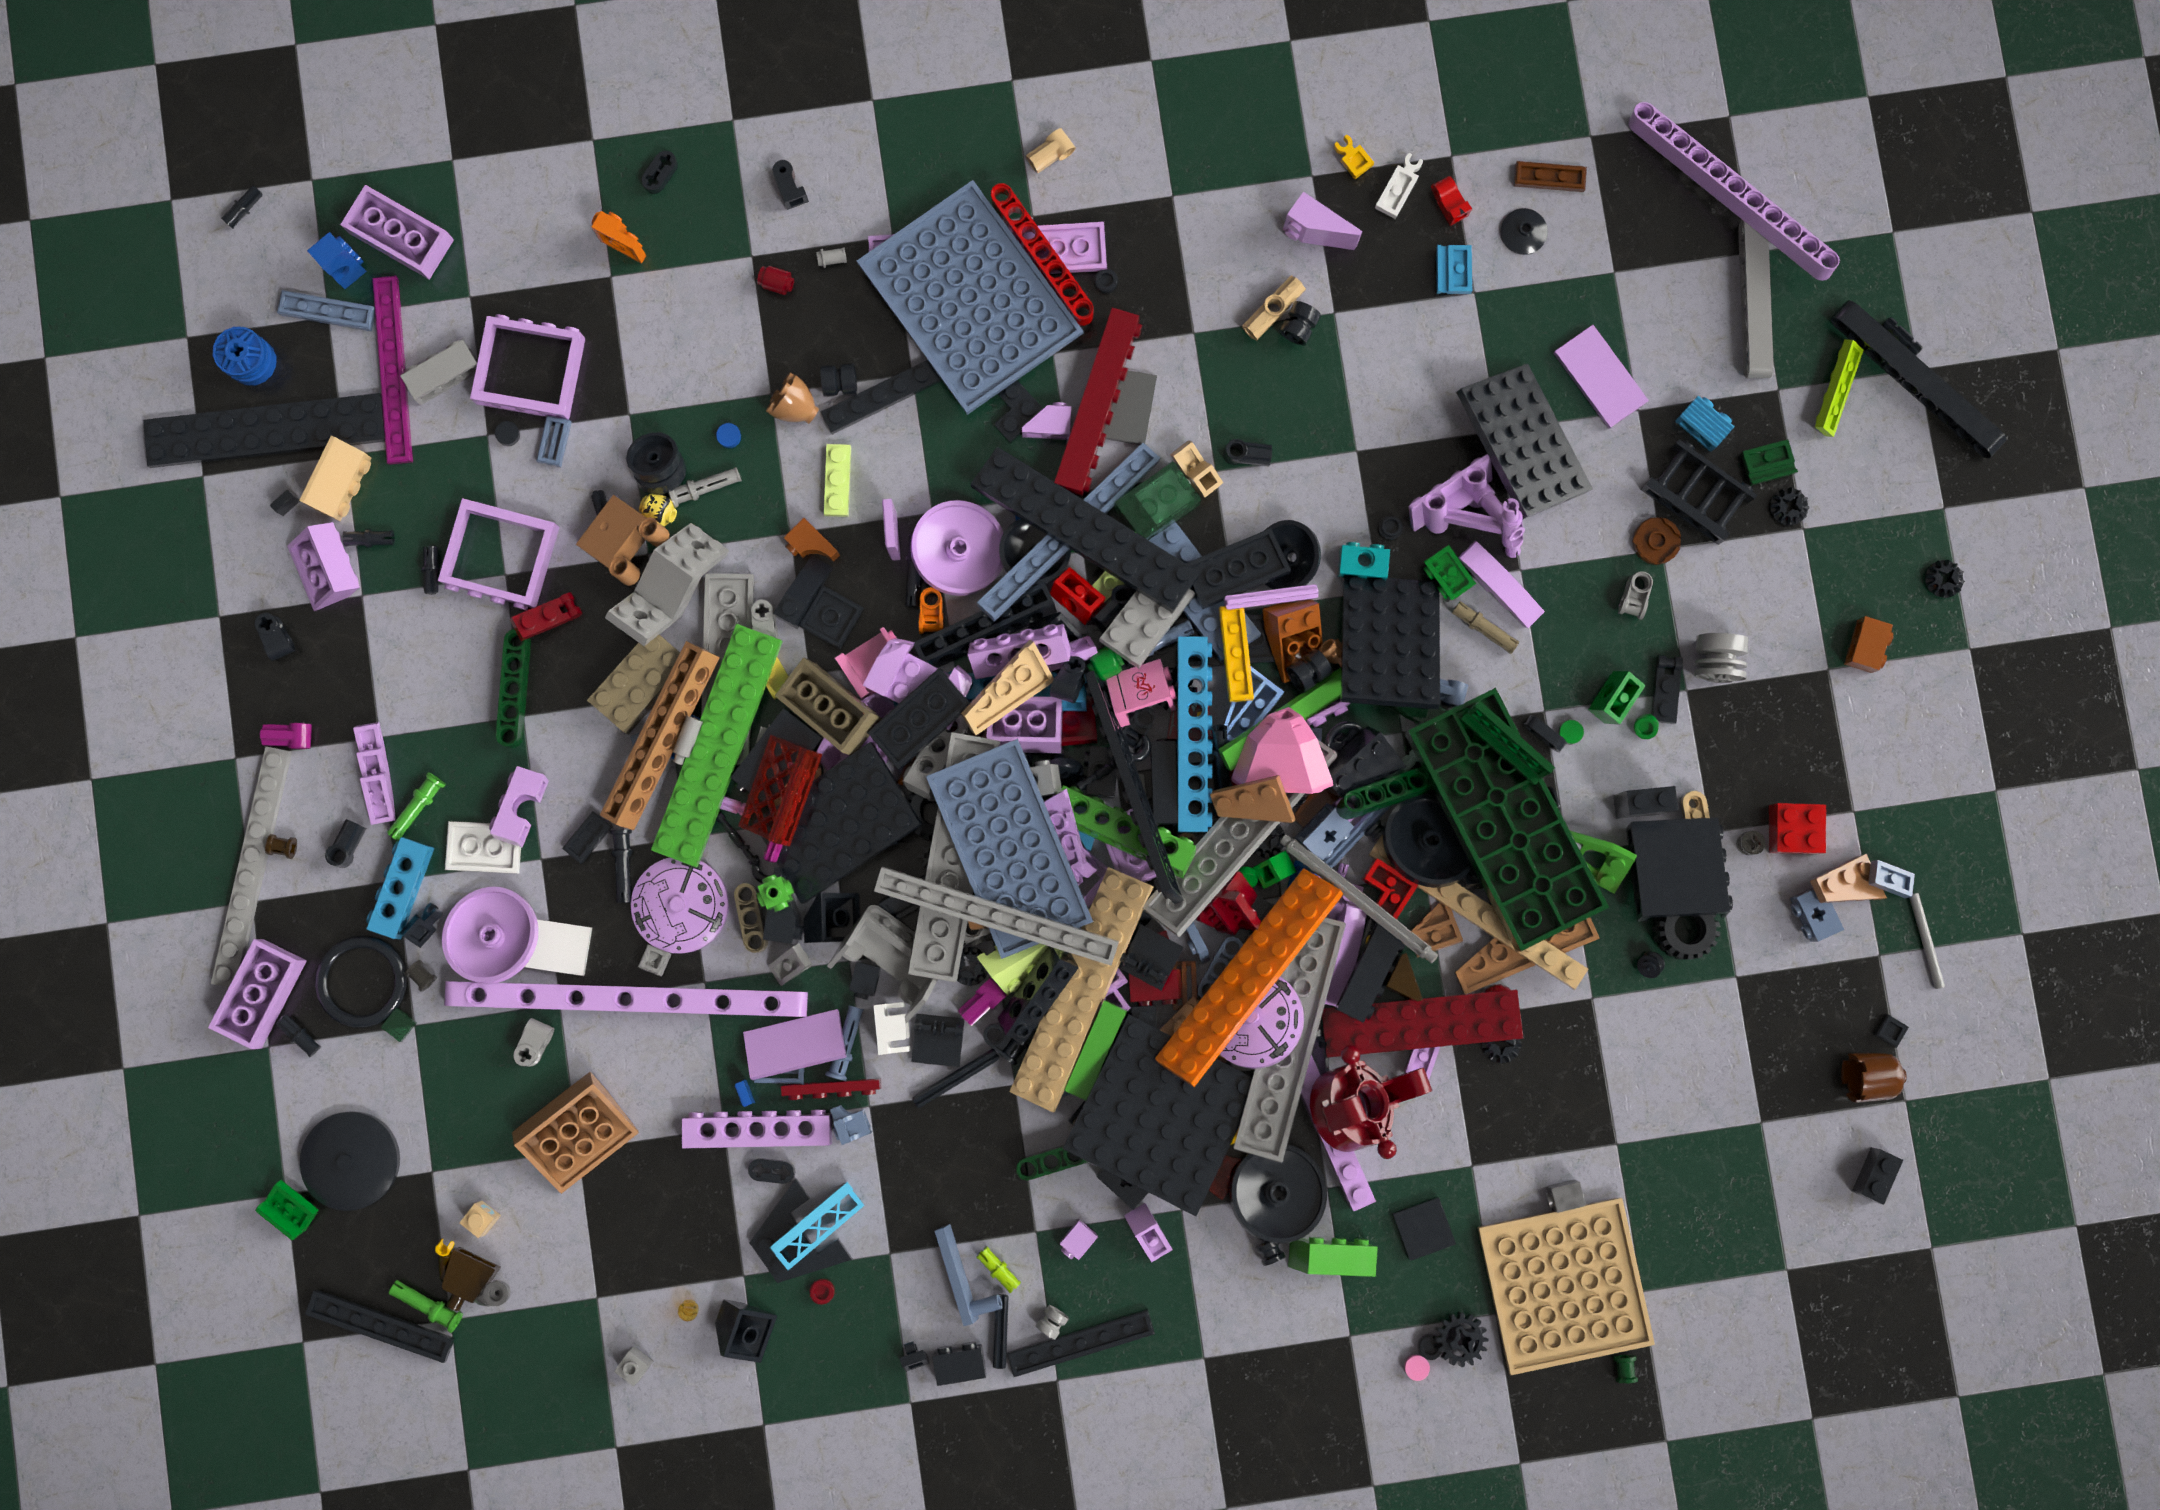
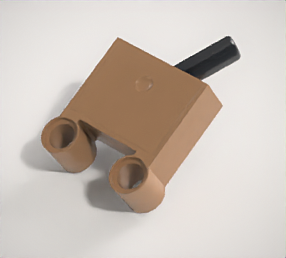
M594 490L591 499L597 517L576 545L607 567L609 572L624 585H633L640 578V570L630 560L646 540L655 547L669 539V531L652 517L646 518L615 495L607 502L603 490Z

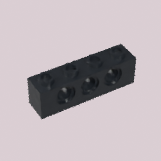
M1048 946L997 1018L1006 1036L1024 1043L1027 1041L1078 970L1079 966L1071 953Z

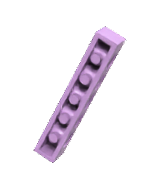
M801 1110L786 1111L787 1115H777V1111H762L761 1116H752V1111H739L738 1116H728V1112H713V1116L704 1117V1112H690L689 1117L682 1118V1148L831 1145L832 1114H826V1110H811V1115H801ZM779 1121L786 1123L788 1126V1131L785 1135H781L776 1131V1124ZM803 1121L811 1123L812 1132L810 1134L801 1132L800 1124ZM730 1122L738 1125L739 1132L736 1136L730 1135L727 1131V1126ZM754 1122L762 1124L763 1133L761 1135H755L752 1132L751 1126ZM705 1123L713 1125L714 1133L712 1136H706L703 1133Z

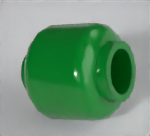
M1104 646L1097 650V654L1090 657L1091 663L1087 664L1090 672L1094 670L1099 678L1105 681L1121 673L1124 661L1121 656L1107 646Z

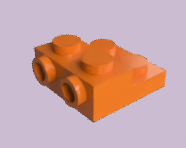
M602 211L597 212L592 219L591 227L599 240L642 264L646 254L642 249V245L637 241L638 238L632 233L627 232L626 226L621 222L622 219L612 212H609V214Z

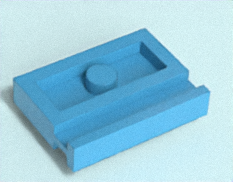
M1437 245V294L1472 293V245Z

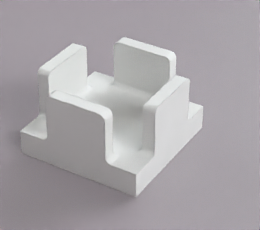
M906 1002L874 1005L878 1055L910 1051V1046H891V1041L905 1040L910 1037L909 1021L905 1023L906 1014L891 1016L888 1014V1009L906 1007Z

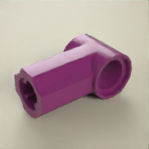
M289 723V725L263 724L260 731V739L264 746H288V748L311 749L312 725L305 723Z
M992 978L988 979L975 992L976 994L958 1010L959 1014L971 1026L989 1009L992 1010L1007 996Z

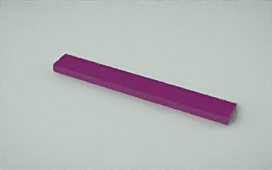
M397 276L373 278L387 463L389 465L413 462L408 392L407 386L400 376L406 373L399 279Z

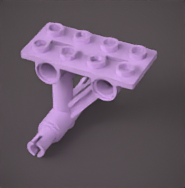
M1488 454L1482 458L1475 459L1470 466L1462 471L1455 472L1449 480L1443 484L1435 485L1429 493L1423 497H1417L1409 505L1411 528L1414 531L1425 525L1433 533H1442L1451 523L1501 534L1502 544L1506 547L1505 553L1510 558H1516V552L1518 556L1520 555V546L1523 543V533L1525 532L1518 501L1510 498L1507 499L1508 505L1506 501L1502 504L1495 496V491L1488 484L1492 481L1491 459ZM1467 505L1475 508L1483 507L1489 516L1461 509Z

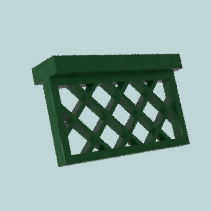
M1476 701L1460 719L1462 723L1533 786L1541 778L1551 774L1555 769L1548 760L1481 701Z

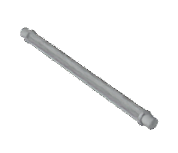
M1287 834L1281 839L1280 843L1286 847L1289 853L1307 865L1323 880L1339 888L1343 896L1356 904L1358 908L1397 939L1401 940L1422 959L1425 958L1430 963L1436 960L1438 954L1431 949L1430 945L1408 930L1407 927L1300 842L1292 839Z

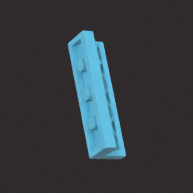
M846 1182L769 1248L784 1267L789 1270L865 1205L853 1192V1188L849 1183ZM849 1194L857 1206L850 1212L839 1211L840 1201ZM837 1204L836 1211H835V1210H830L832 1207H834V1206ZM825 1213H836L835 1224L831 1228L820 1227L821 1217ZM839 1214H846L839 1220ZM818 1220L817 1227L811 1226ZM806 1229L817 1230L816 1241L812 1244L801 1243L802 1233ZM820 1230H827L823 1235L819 1237ZM799 1236L798 1243H791ZM788 1245L798 1246L797 1257L788 1263L780 1251ZM801 1246L807 1247L803 1252L800 1253Z

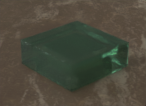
M395 1008L381 1028L397 1041L403 1042L417 1022L399 1008Z

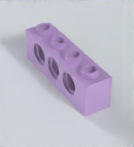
M1050 624L1041 629H1026L1016 634H1001L996 638H980L971 642L968 657L975 679L997 675L1019 652L1015 648L1021 649L1029 640L1035 643L1046 665L1069 661L1071 647L1064 624ZM1042 643V644H1045V645H1047V646L1042 647V646H1039L1038 644ZM991 653H998L999 656H994Z

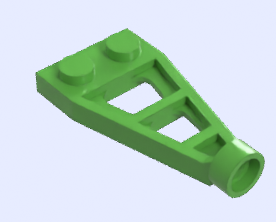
M1570 831L1575 842L1581 845L1580 851L1582 855L1587 850H1594L1606 856L1600 868H1594L1588 862L1586 863L1598 886L1615 894L1637 855L1614 843Z

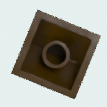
M1401 953L1394 961L1396 966L1391 976L1386 975L1383 984L1386 985V989L1408 1000L1422 1001L1423 998L1407 953Z

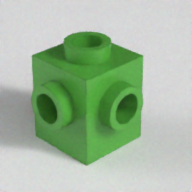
M776 874L762 879L763 884L757 886L760 892L756 893L762 907L766 906L768 910L774 909L775 912L789 907L788 902L793 901L791 894H794L790 881H785V878L781 876L777 878ZM772 888L778 890V895L774 898L769 894Z

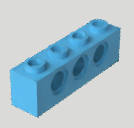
M402 837L395 843L392 850L394 857L391 864H388L384 871V884L382 887H379L375 896L377 901L375 908L369 912L367 917V930L393 939L402 938L400 931L406 926L433 854V847ZM409 858L412 865L408 871H405L403 869V862ZM398 881L403 884V890L399 894L394 891V886ZM389 904L394 906V914L391 917H388L386 914V907Z

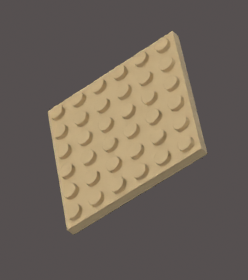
M1621 1197L1586 1204L1584 1207L1559 1213L1552 1211L1477 1227L1510 1375L1655 1345L1624 1203Z

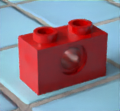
M1071 567L1054 581L1050 595L1084 625L1091 620V615L1104 603L1106 598Z

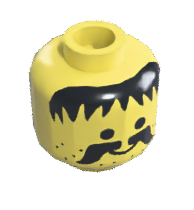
M661 494L646 495L639 506V512L646 518L652 517L664 527L669 522L672 523L677 515V510L671 498Z

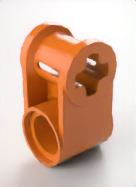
M932 587L923 590L920 596L919 634L937 632L944 629L943 598L939 590ZM933 593L938 596V601L935 605H927L925 603V598L928 594Z

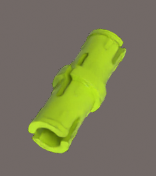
M986 1246L983 1249L984 1251H980L976 1258L991 1272L990 1276L992 1278L996 1277L1009 1293L1013 1292V1288L1016 1289L1021 1281L1006 1267L1007 1264L1004 1261L1001 1262L989 1247Z

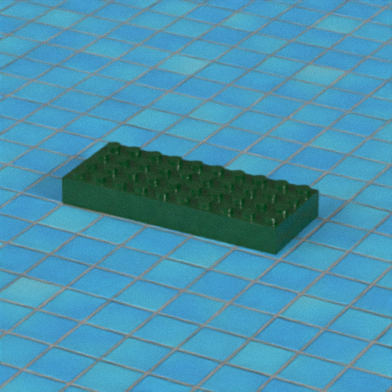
M1494 688L1408 730L1405 736L1515 951L1521 952L1609 908L1543 778L1533 786L1460 721L1476 701H1481L1521 737L1497 689Z

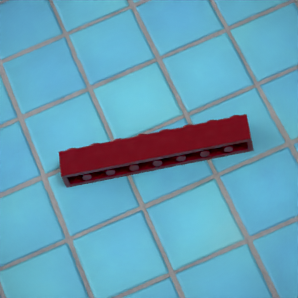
M1113 307L1054 482L1078 497H1082L1084 491L1088 492L1090 489L1092 478L1089 475L1091 469L1096 470L1100 457L1096 454L1099 447L1103 448L1107 436L1103 432L1105 426H1110L1114 412L1111 411L1113 403H1118L1120 397L1119 382H1124L1126 379L1128 368L1125 365L1127 359L1132 360L1135 346H1132L1134 338H1139L1142 325L1139 324V315Z

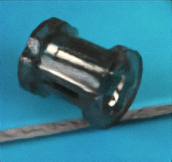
M421 960L411 965L404 973L406 978L410 977L419 986L418 990L420 992L428 989L437 979L436 975H431L423 967Z

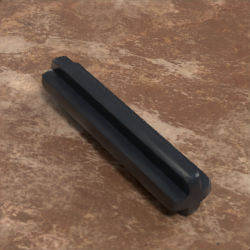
M998 1294L1002 1300V1309L995 1311L993 1368L1004 1369L1006 1367L1009 1296Z

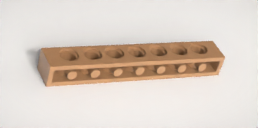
M687 641L685 642L600 816L615 825L631 830L635 829L673 753L686 715L691 717L720 657Z

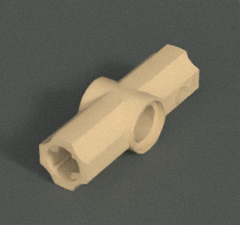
M1291 275L1272 295L1267 297L1264 304L1242 325L1246 334L1257 341L1276 321L1281 319L1283 313L1305 292L1306 288L1302 282ZM1276 304L1280 311L1271 312L1268 306Z

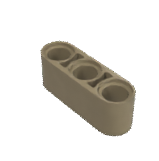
M742 883L736 887L734 898L743 943L748 951L760 953L767 948L768 940H763L765 921L762 906L756 895L758 889L754 885ZM744 888H750L752 891V897L748 901H744L741 898V892ZM751 911L757 915V921L753 925H749L746 922V915ZM755 935L760 936L762 939V944L757 949H754L750 944L751 938Z

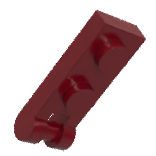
M568 592L557 599L511 617L510 622L520 640L523 641L578 618L582 615V611L573 602L575 598L572 593ZM565 605L568 612L562 614L560 607Z

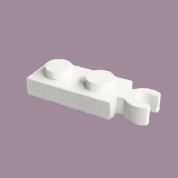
M1411 153L1404 160V168L1399 165L1397 166L1375 209L1394 219L1398 216L1419 177L1414 172H1417L1423 163V160L1420 159L1418 164L1412 165L1409 162L1412 156Z

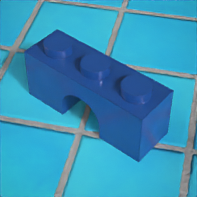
M330 232L307 250L322 269L331 275L344 289L367 272L361 265L364 262L362 258L340 236L335 238Z

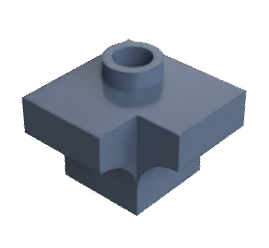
M842 1105L830 1109L834 1119L833 1131L836 1139L840 1140L841 1145L873 1132L864 1109L858 1112H848Z

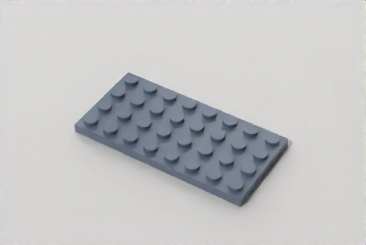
M1018 739L926 776L975 896L1076 928L1093 922ZM989 928L1001 959L1040 944Z

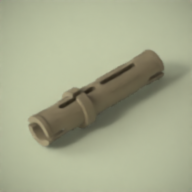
M1462 601L1452 611V614L1468 624L1471 630L1479 631L1509 654L1513 653L1520 642L1484 618L1481 612L1477 613Z

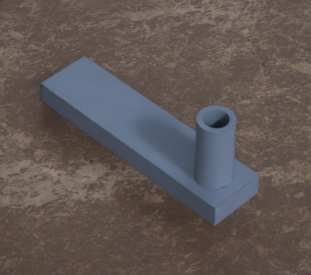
M951 1225L941 1226L935 1230L963 1326L975 1323L979 1319L978 1315L1002 1309V1300L998 1294L976 1301L973 1300Z

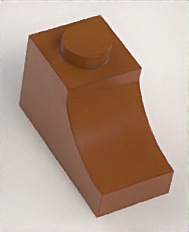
M805 518L784 537L788 543L785 547L794 556L799 554L804 558L809 554H820L828 557L833 562L840 556L839 552Z

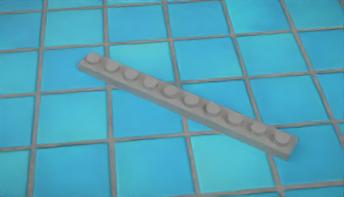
M265 747L211 984L229 987L246 955L268 860V855L265 853L266 840L270 834L274 833L292 755L290 751Z
M881 867L874 889L875 892L1110 966H1112L1119 944L1118 940L885 867Z

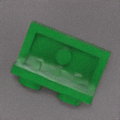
M1450 545L1424 561L1427 565L1424 568L1425 572L1431 580L1437 579L1440 584L1438 590L1445 599L1449 597L1453 601L1477 584Z
M282 1180L274 1185L266 1200L255 1209L259 1215L290 1240H294L306 1231L319 1211Z

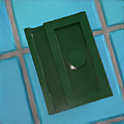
M1789 439L1740 453L1746 475L1750 480V486L1798 473V469H1796L1794 464L1795 459Z

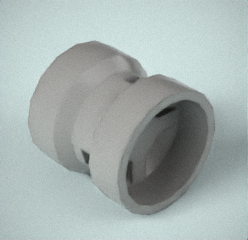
M1049 1305L1045 1310L1044 1318L1039 1319L1035 1326L1042 1333L1055 1340L1060 1333V1327L1067 1323L1069 1317L1059 1309Z

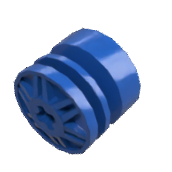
M231 327L224 330L217 337L213 345V358L216 365L227 375L244 385H258L265 382L272 376L276 368V354L273 347L253 330L246 327Z

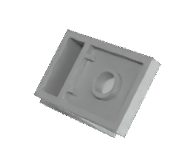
M690 523L653 550L635 591L610 609L605 618L645 646L682 617L701 576L726 558L729 550L719 541L704 533L701 528Z

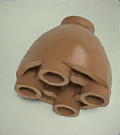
M790 372L783 381L781 390L777 389L772 395L771 403L767 407L766 412L782 421H805L809 424L816 416L819 408L815 406L813 396L807 385L797 375Z

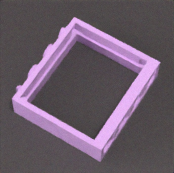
M496 314L495 317L487 316L470 399L476 405L569 420L585 343V337L579 332V329L574 327L559 329L555 325L545 322L542 325H536L532 321L523 318L514 321L500 314ZM496 328L571 341L559 405L484 392Z
M462 498L438 581L445 585L444 589L453 592H459V589L468 591L467 595L481 599L482 595L491 597L490 601L504 605L505 601L514 603L513 607L517 609L527 610L528 607L535 608L560 527L550 521ZM470 513L544 533L526 596L452 577Z

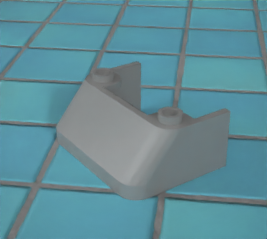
M870 905L863 912L827 965L831 969L842 956L849 961H858L864 955L901 982L898 988L901 999L911 1005L905 1015V1023L926 1003L938 979L908 974L915 932L877 905Z

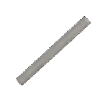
M1914 893L1909 898L1935 989L1943 988L1945 984L1919 893Z

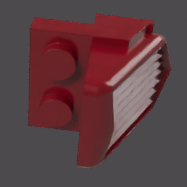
M1237 871L1198 915L1196 920L1209 927H1214L1217 932L1236 935L1240 928L1258 930L1261 920L1258 918L1257 912L1251 908L1257 898V894L1243 874Z

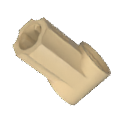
M1059 128L1052 132L1043 144L1028 153L1026 159L1032 169L1038 174L1055 161H1062L1069 157L1076 147L1062 128Z

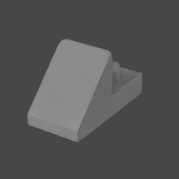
M798 943L773 961L768 967L782 986L810 968L812 963Z

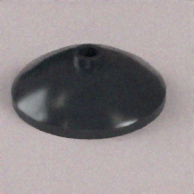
M1022 519L1013 522L1004 531L999 544V557L1005 571L1008 573L1046 534ZM1071 549L1057 560L1033 586L1042 582L1048 584L1061 576L1069 564Z
M1282 520L1273 523L1265 530L1272 529L1291 572L1265 583V585L1271 589L1307 585L1317 573L1320 565L1321 548L1317 536L1308 526L1298 521ZM1296 554V560L1292 562V555Z

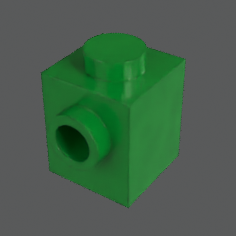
M1286 850L1253 867L1264 889L1297 872Z

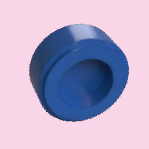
M726 423L718 428L717 440L723 447L734 448L740 443L741 432L736 425Z

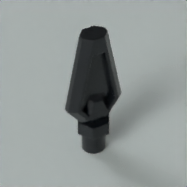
M1318 1029L1311 1055L1321 1075L1329 1071L1330 1067L1329 1058L1326 1055L1327 1042H1325V1038L1322 1036L1321 1029Z

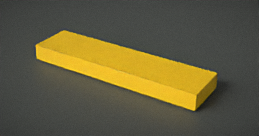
M1220 606L1219 617L1229 702L1253 701L1254 695L1244 608L1227 610L1225 606Z

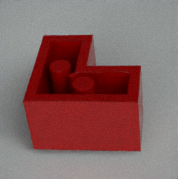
M1378 858L1372 861L1361 878L1362 881L1381 892L1375 903L1395 919L1398 918L1418 887V884L1409 881L1397 870Z

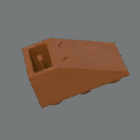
M1312 599L1278 603L1263 608L1265 632L1283 683L1291 681L1286 671L1290 664L1296 660L1303 661L1302 658L1305 654L1313 649L1319 650V647L1323 644L1319 603Z

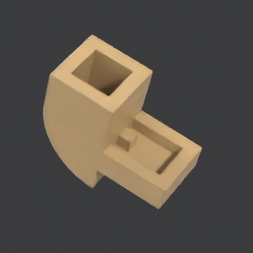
M1188 440L1170 454L1179 467L1181 475L1190 480L1191 487L1201 496H1208L1223 484L1212 464L1203 459L1192 441Z

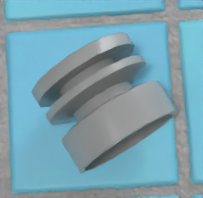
M1728 633L1697 635L1696 652L1706 655V658L1695 661V665L1702 668L1694 670V677L1714 683H1731L1745 680L1747 673L1736 669L1746 668L1747 663L1736 659V657L1748 654L1749 638L1743 635Z

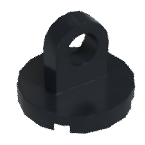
M1062 746L1061 753H1050V764H1056L1059 767L1061 788L1063 786L1070 788L1076 782L1084 779L1082 764L1074 759L1065 758Z

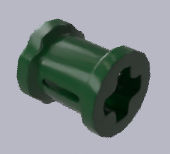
M1626 1354L1614 1356V1361L1617 1363L1615 1382H1638L1634 1367L1636 1356Z

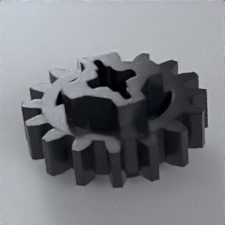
M1458 1311L1457 1317H1455L1454 1314L1449 1313L1448 1321L1440 1320L1443 1327L1435 1328L1440 1333L1439 1336L1434 1337V1340L1440 1343L1435 1349L1438 1352H1443L1441 1358L1444 1360L1449 1359V1364L1453 1366L1458 1363V1366L1464 1367L1465 1361L1472 1366L1474 1365L1473 1358L1481 1360L1482 1357L1479 1352L1487 1351V1348L1483 1346V1342H1488L1489 1338L1482 1335L1487 1329L1479 1327L1482 1321L1477 1318L1473 1320L1472 1314L1467 1313L1465 1316L1463 1312ZM1461 1323H1467L1472 1328H1467L1464 1330V1327L1461 1325ZM1460 1335L1465 1336L1462 1338V1344L1457 1342L1460 1340ZM1458 1349L1461 1356L1454 1355L1450 1350Z

